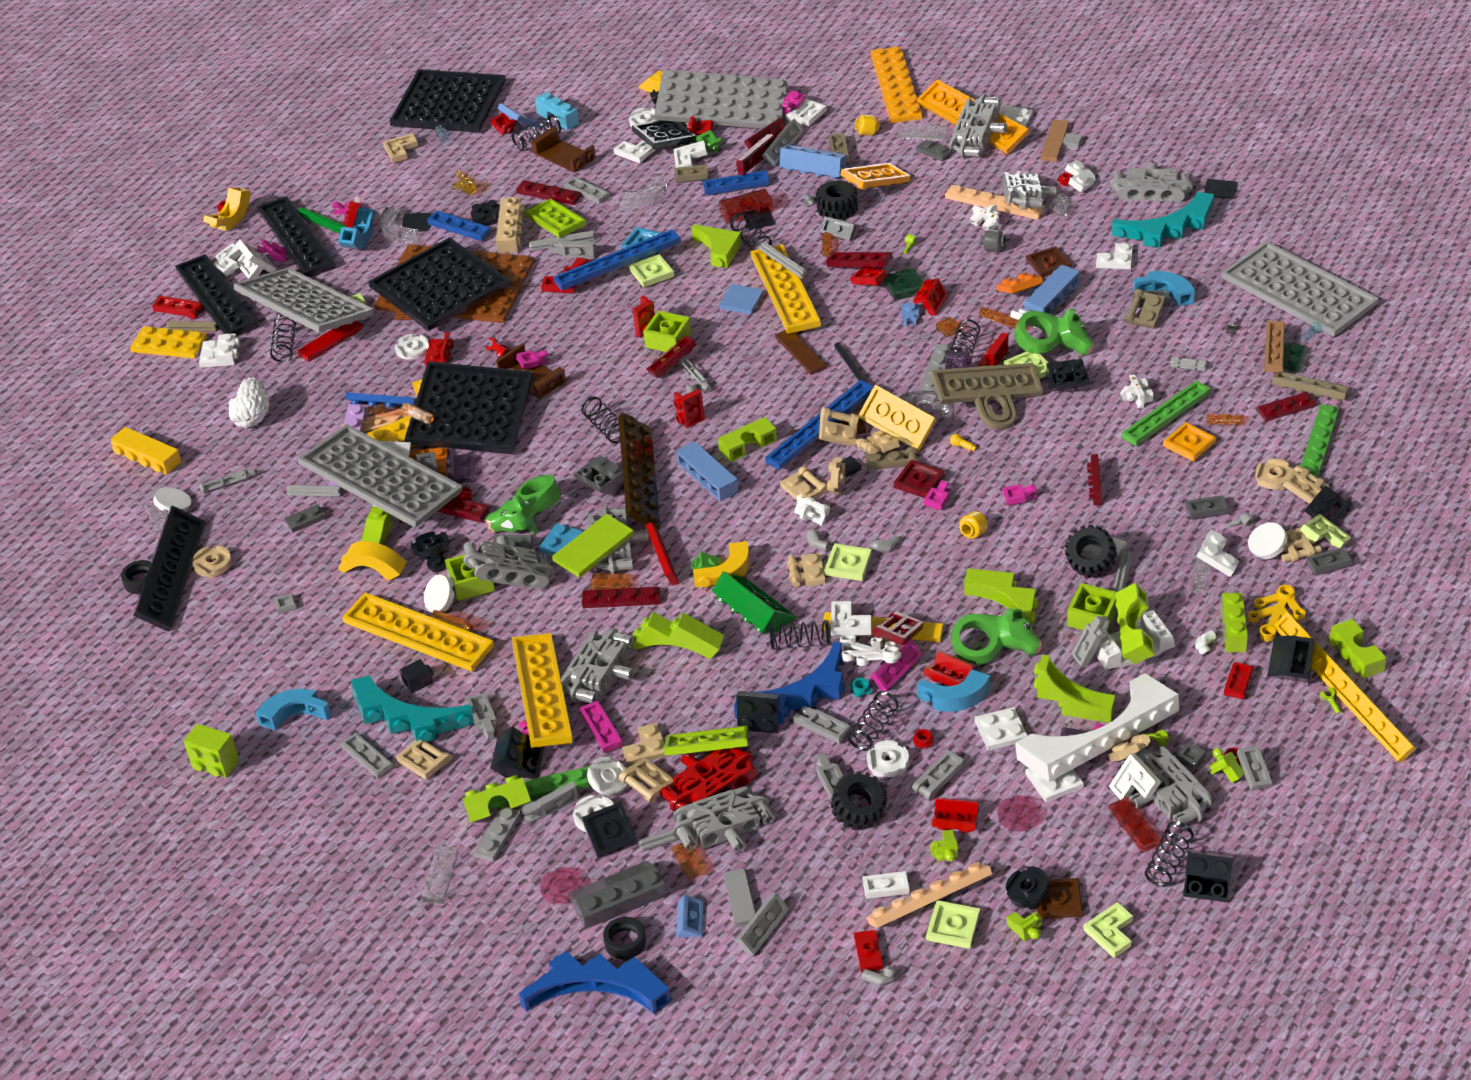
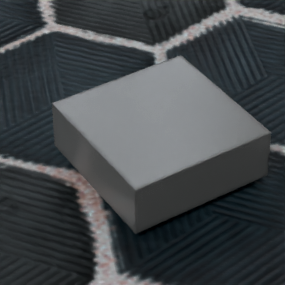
M1066 133L1062 146L1079 148L1082 135Z
M292 593L273 598L278 615L297 610Z

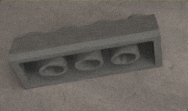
M644 861L567 894L584 929H587L665 897V883L656 866L649 861Z

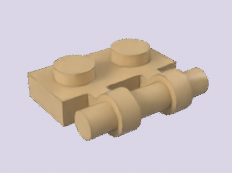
M883 431L874 432L872 436L867 437V440L863 438L856 440L857 447L868 454H875L879 451L884 453L900 447L898 439Z
M1297 464L1282 486L1310 504L1325 485L1329 487V485L1324 483L1322 478H1317L1309 473L1310 470L1307 468L1303 469Z
M1301 528L1285 531L1287 533V543L1283 546L1284 549L1281 553L1287 552V554L1281 556L1282 561L1295 562L1299 558L1321 553V547L1319 545L1313 547L1312 545L1315 544V541L1308 539L1300 531Z
M820 553L801 555V561H797L794 555L788 556L787 568L790 571L789 580L793 587H799L802 581H805L806 586L825 584ZM803 569L804 573H799L798 570Z
M1146 734L1136 735L1131 739V743H1120L1112 747V752L1107 754L1111 762L1123 760L1130 754H1134L1148 746L1150 738Z

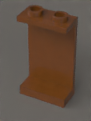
M551 127L531 141L533 154L573 173L582 169L583 166L596 158L594 145H590L585 150L579 149L560 140L558 128Z
M523 343L496 360L497 368L533 371L529 393L538 399L543 398L566 382L565 370L561 367L550 371L540 364L537 367L523 369L516 359L517 353L526 352L525 344Z

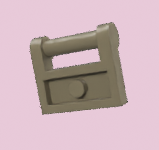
M1135 289L1133 293L1134 298L1128 314L1125 315L1124 322L1155 329L1165 303V297ZM1140 300H1145L1139 318L1134 317Z

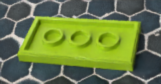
M552 199L525 210V216L558 238L587 225L584 218Z
M605 514L555 553L552 559L555 563L580 578L634 535V530L610 515Z
M746 725L670 734L666 736L664 753L665 756L748 746L749 728Z

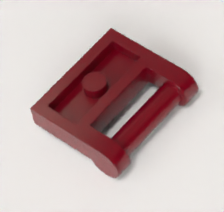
M894 611L881 625H876L872 629V633L876 638L885 637L896 644L904 645L923 629L924 622Z

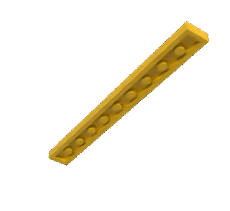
M1288 612L1273 625L1281 636L1294 635L1313 639ZM1316 642L1312 669L1330 688L1334 689L1335 694L1400 763L1403 762L1416 747Z

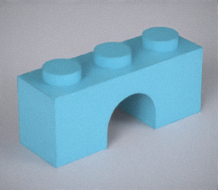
M548 92L535 98L537 113L546 119L548 115L554 114L559 119L561 127L567 131L579 124L578 111L575 107Z

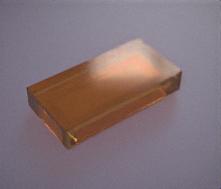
M593 573L590 590L630 588L631 574Z
M433 610L431 615L434 619L472 632L474 629L473 625L467 621L438 610Z
M683 843L671 847V851L688 881L708 873L696 848L693 850L691 848L688 851Z

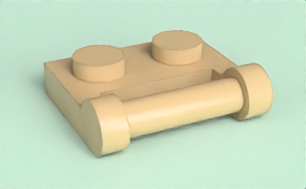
M823 407L820 414L819 439L847 446H855L859 416L857 414L849 415L835 412ZM828 417L849 422V426L830 422Z
M802 466L797 473L780 481V486L796 500L800 494L815 499L828 492L827 484L812 475L806 466ZM805 477L809 482H811L816 487V489L814 490L813 488H811L802 479Z
M415 740L396 756L400 764L425 780L452 760L451 754L442 752L422 740ZM421 749H424L431 755L435 756L437 759L432 758L425 752L421 751Z
M646 758L623 770L619 775L621 782L628 783L645 796V800L649 803L654 802L660 796L662 787L666 788L665 785L674 787L673 778ZM632 776L637 777L639 780H641L643 783H645V784H646L647 786H649L651 789H648L646 786H644L642 783H640L638 780H636V779H635L634 777H632Z

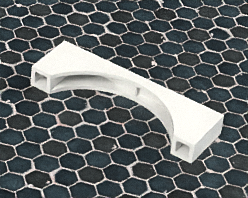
M1145 673L1129 682L1131 701L1125 711L1114 721L1096 730L1078 735L1056 737L1030 734L1015 742L1017 760L1050 782L1179 712V696L1176 692Z

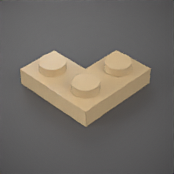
M413 133L383 141V146L392 163L408 159L405 150L418 147V143Z
M657 723L637 727L641 742L622 747L627 766L633 765L643 758L650 761L667 757L664 753L665 744Z

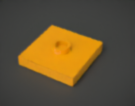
M1185 422L1163 441V446L1194 462L1216 443V437Z

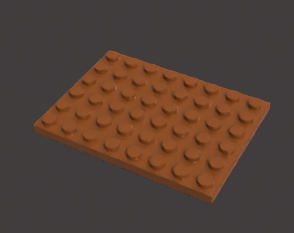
M408 244L397 265L432 246ZM469 250L510 279L511 285L454 318L504 323L533 266L534 257ZM381 295L374 305L375 310L402 312Z

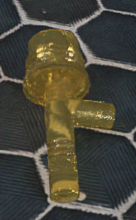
M457 170L455 174L459 181L452 184L453 189L460 188L467 195L473 194L476 191L474 180L471 177H465L460 170Z

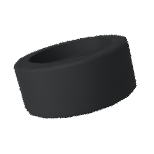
M134 561L123 568L121 580L127 592L131 594L141 593L145 579L141 581H131L130 579L139 573H147L150 561Z
M616 918L610 921L604 929L605 950L616 959H631L638 956L645 948L644 926L635 918ZM620 931H633L638 936L634 942L628 945H617L612 942V937Z

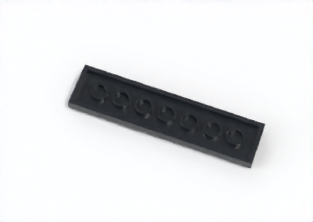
M287 196L257 206L258 213L282 247L286 249L287 254L301 274L310 277L336 267L334 260Z
M206 254L175 265L177 273L196 299L203 305L210 318L216 322L222 334L238 335L258 327L257 321Z
M171 505L133 616L165 631H169L172 628L206 521Z

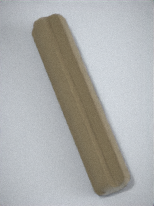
M168 321L167 329L216 331L217 325L215 321Z

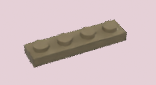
M1276 372L1272 380V384H1277L1281 388L1290 387L1298 392L1307 391L1316 396H1329L1333 400H1345L1350 388L1287 372Z

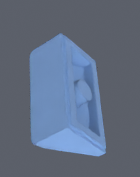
M684 894L678 901L676 937L703 936V900Z

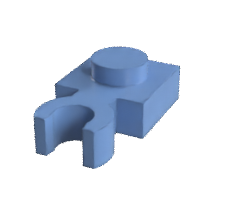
M901 303V318L904 319V326H907L908 322H913L914 326L917 325L919 303Z

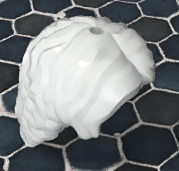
M249 377L244 379L238 388L237 396L234 399H230L229 417L238 427L249 428L258 425L269 410L268 391L265 390L264 384L257 378Z

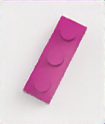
M912 639L899 648L901 658L897 662L887 663L885 661L871 675L882 691H887L923 655Z
M598 701L579 708L582 718L603 753L623 746L620 736Z

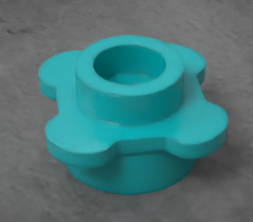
M857 678L849 685L856 698H860L865 694L870 695L873 692V689L869 687V681L865 678Z

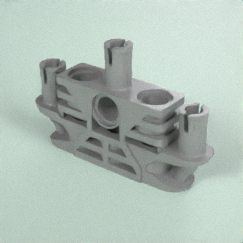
M982 94L980 98L974 101L971 98L966 100L950 140L952 152L956 151L963 159L966 156L981 157L982 150L985 151L992 132L1006 133L1007 124L996 123L999 116L997 108H1000L1002 104L1001 97H987V94Z
M1149 162L1147 168H1127L1126 178H1123L1124 173L1119 170V174L1118 170L1113 173V179L1109 183L1119 199L1180 202L1185 198V194L1190 193L1194 187L1193 183L1190 182V173L1187 172L1186 177L1185 172L1182 173L1180 180H1177L1176 169H1157L1158 164L1156 162L1153 163V166L1152 162Z
M1017 170L1016 174H1009L1007 171L1003 173L1002 186L1008 206L1013 202L1018 204L1021 209H1025V207L1042 208L1043 198L1041 196L1055 197L1056 186H1040L1038 174L1021 173L1020 170Z
M605 505L602 507V511L596 513V515L588 514L589 527L605 514L610 515L627 526L625 506L606 508ZM647 529L634 531V535L594 566V571L597 572L598 568H602L603 570L610 571L611 575H614L615 571L633 570L630 543L649 541Z
M501 535L497 537L496 543L482 541L478 550H476L474 542H472V545L471 542H466L463 546L466 554L463 558L464 563L468 567L475 569V576L482 580L541 589L547 586L549 577L554 572V568L548 564L545 554L543 556L542 554L536 556L534 549L511 546L507 536Z
M616 628L610 629L607 633L598 635V631L591 632L561 678L563 693L567 692L574 703L578 701L593 703L598 700V696L602 697L615 677L632 680L634 668L622 665L628 657L627 648L633 646L634 636L618 633Z
M1158 746L1157 751H1148L1143 748L1136 752V755L1155 774L1161 783L1151 798H1144L1140 792L1129 797L1131 805L1137 809L1152 800L1170 820L1173 819L1184 824L1195 819L1201 821L1206 807L1209 808L1212 805V799L1199 781L1163 746ZM1126 759L1121 760V765L1124 764Z
M745 786L693 802L677 809L674 813L676 826L673 829V836L680 838L685 849L688 851L691 848L692 850L695 849L698 843H700L701 849L729 841L734 852L739 853L738 848L740 851L746 848V843L741 836L758 830L760 818L764 825H768V822L771 824L775 820V815L768 807L769 799L764 796L753 795L752 789Z

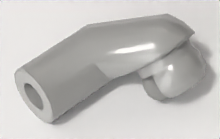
M810 529L806 534L809 546L827 551L829 542L820 540L818 531Z
M892 535L888 540H875L871 543V549L881 553H888L900 540L895 535Z
M886 966L884 972L881 973L865 969L862 974V980L881 986L894 981L896 969L893 966Z

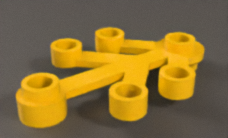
M1281 585L1276 590V594L1263 598L1258 597L1254 600V607L1259 610H1253L1248 613V620L1250 622L1257 623L1260 618L1271 615L1268 624L1260 627L1259 637L1263 641L1270 642L1274 640L1276 628L1273 625L1288 612L1285 609L1286 603L1293 610V617L1296 620H1303L1305 618V610L1300 608L1294 600L1296 592L1292 586ZM1277 602L1276 605L1265 608L1266 604Z

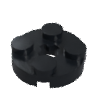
M496 200L472 205V221L485 226L498 223L500 205L497 204Z
M435 531L417 536L415 543L411 542L413 554L419 556L421 560H427L433 555L448 552L449 539L447 534L440 532L441 535H436Z
M1029 866L1026 867L1027 870L1015 871L1008 878L1006 890L1012 904L1020 908L1032 910L1036 909L1047 897L1051 889V883L1041 868ZM1032 884V887L1030 889H1024L1025 886L1029 887Z

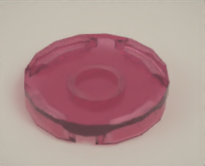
M1015 795L1008 800L1007 798L999 804L997 817L1003 827L1011 831H1028L1039 822L1040 808L1033 799L1027 796Z
M559 867L551 873L550 871L547 872L541 879L539 887L542 897L547 902L563 905L571 903L567 893L583 887V881L576 870Z

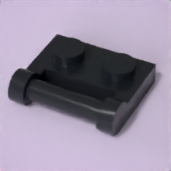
M1325 485L1304 511L1312 518L1321 514L1337 526L1338 521L1346 512L1352 509L1353 504L1350 500L1343 499ZM1334 505L1339 507L1331 518L1325 516Z

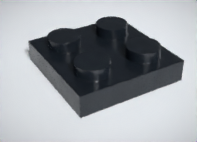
M738 691L736 695L737 727L747 725L749 731L778 734L779 695Z
M621 802L581 817L597 858L637 842Z

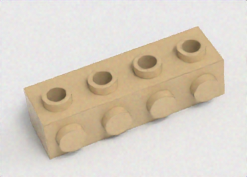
M520 197L501 198L496 235L498 253L518 252V246H521L520 235L523 234L521 224H524L523 214H525V205L521 204Z

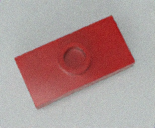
M1233 662L1223 695L1244 700L1254 666Z
M876 929L854 932V941L861 973L865 969L870 971L883 970Z

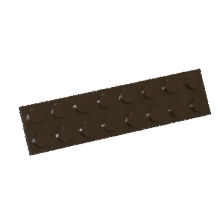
M622 412L618 416L626 515L643 525L651 522L658 530L661 526L651 428L637 421L633 416Z

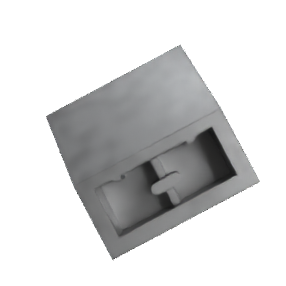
M601 455L574 473L575 478L600 493L615 496L624 489L622 467Z

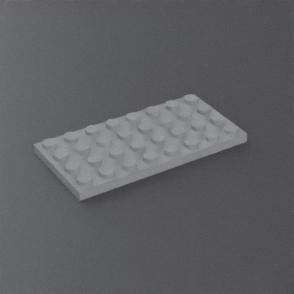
M663 69L654 120L689 123L690 117L694 116L696 121L712 120L714 125L763 129L778 118L782 120L784 108L782 103L786 96L787 80Z
M1267 241L1221 273V278L1333 337L1375 307L1379 301V298Z
M291 268L281 269L234 283L235 291L261 303L263 306L271 308L273 311L283 314V316L293 319L295 322L303 324L305 327L315 330L317 333H324L326 330L336 329L341 325L352 324L354 321L364 320L374 315L373 308Z
M348 424L298 458V464L415 528L459 495L463 488L462 485Z

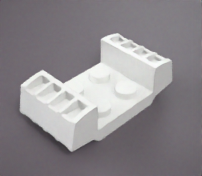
M1145 611L1141 616V623L1137 629H1142L1153 638L1154 656L1175 647L1172 634L1155 611ZM1105 630V634L1094 653L1104 669L1122 668L1133 664L1122 655L1120 631L1109 634Z

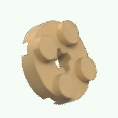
M835 457L833 461L829 462L828 472L831 473V480L827 482V491H831L832 494L840 495L842 491L838 488L840 484H844L845 463H841L845 460L844 457Z
M1272 458L1268 459L1266 463L1262 464L1260 462L1257 465L1255 478L1257 484L1261 487L1285 490L1287 488L1282 485L1294 469L1289 467L1288 462Z
M210 546L204 547L193 557L195 572L210 579L224 573L232 565L230 553L223 546H216V548L210 549Z

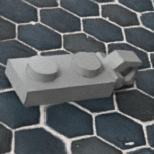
M562 240L551 243L549 247L550 254H559L562 257L596 258L595 241Z
M1096 616L1091 624L1087 623L1071 653L1081 668L1088 666L1105 634L1104 631L1108 628L1110 621L1106 616Z
M486 693L466 697V704L471 705L473 721L478 731H484L487 741L495 739L496 717Z
M826 754L817 755L816 772L830 801H832L831 798L835 786L843 777V774L837 764H830ZM852 795L848 796L849 800H852Z

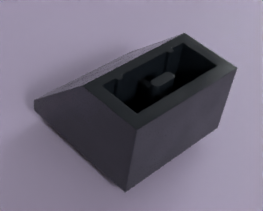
M1082 358L1046 363V380L1050 391L1084 387L1090 384Z
M1294 635L1274 636L1267 676L1309 684L1316 647L1315 639Z
M512 726L497 737L490 768L503 777L517 775L518 778H538L544 746L531 748L529 736Z
M1188 850L1183 897L1228 903L1233 856Z

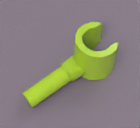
M907 234L905 237L907 246L903 251L904 254H907L910 247L917 243L915 240L916 236Z
M1327 688L1330 696H1326L1322 690L1319 694L1320 698L1328 700L1336 714L1341 713L1333 698L1335 694L1334 689Z
M1159 730L1152 734L1139 733V735L1146 734L1150 739L1157 740L1159 746H1166V740H1170L1165 730Z

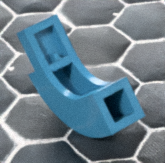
M358 207L353 228L342 227L338 243L345 248H365L374 231L372 224L375 210Z
M1149 271L1148 276L1133 279V291L1135 289L1142 291L1168 290L1169 296L1173 298L1176 306L1194 304L1195 290L1191 283L1180 275L1166 271Z
M971 669L966 679L955 686H940L920 679L917 684V698L925 702H932L934 710L944 712L965 710L978 704L990 690V675Z
M291 689L280 692L266 700L255 712L259 725L275 731L285 719L295 714H310L324 720H328L331 716L328 702L318 699L316 691L310 689Z

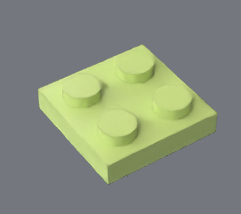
M660 254L629 264V270L643 287L674 277V271Z
M834 543L824 570L825 575L863 581L872 556V549Z
M936 900L926 940L971 949L980 916V908Z

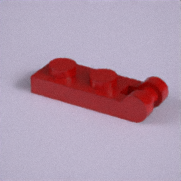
M159 296L152 305L153 311L187 316L190 319H195L198 315L197 312L203 309V305L200 302Z

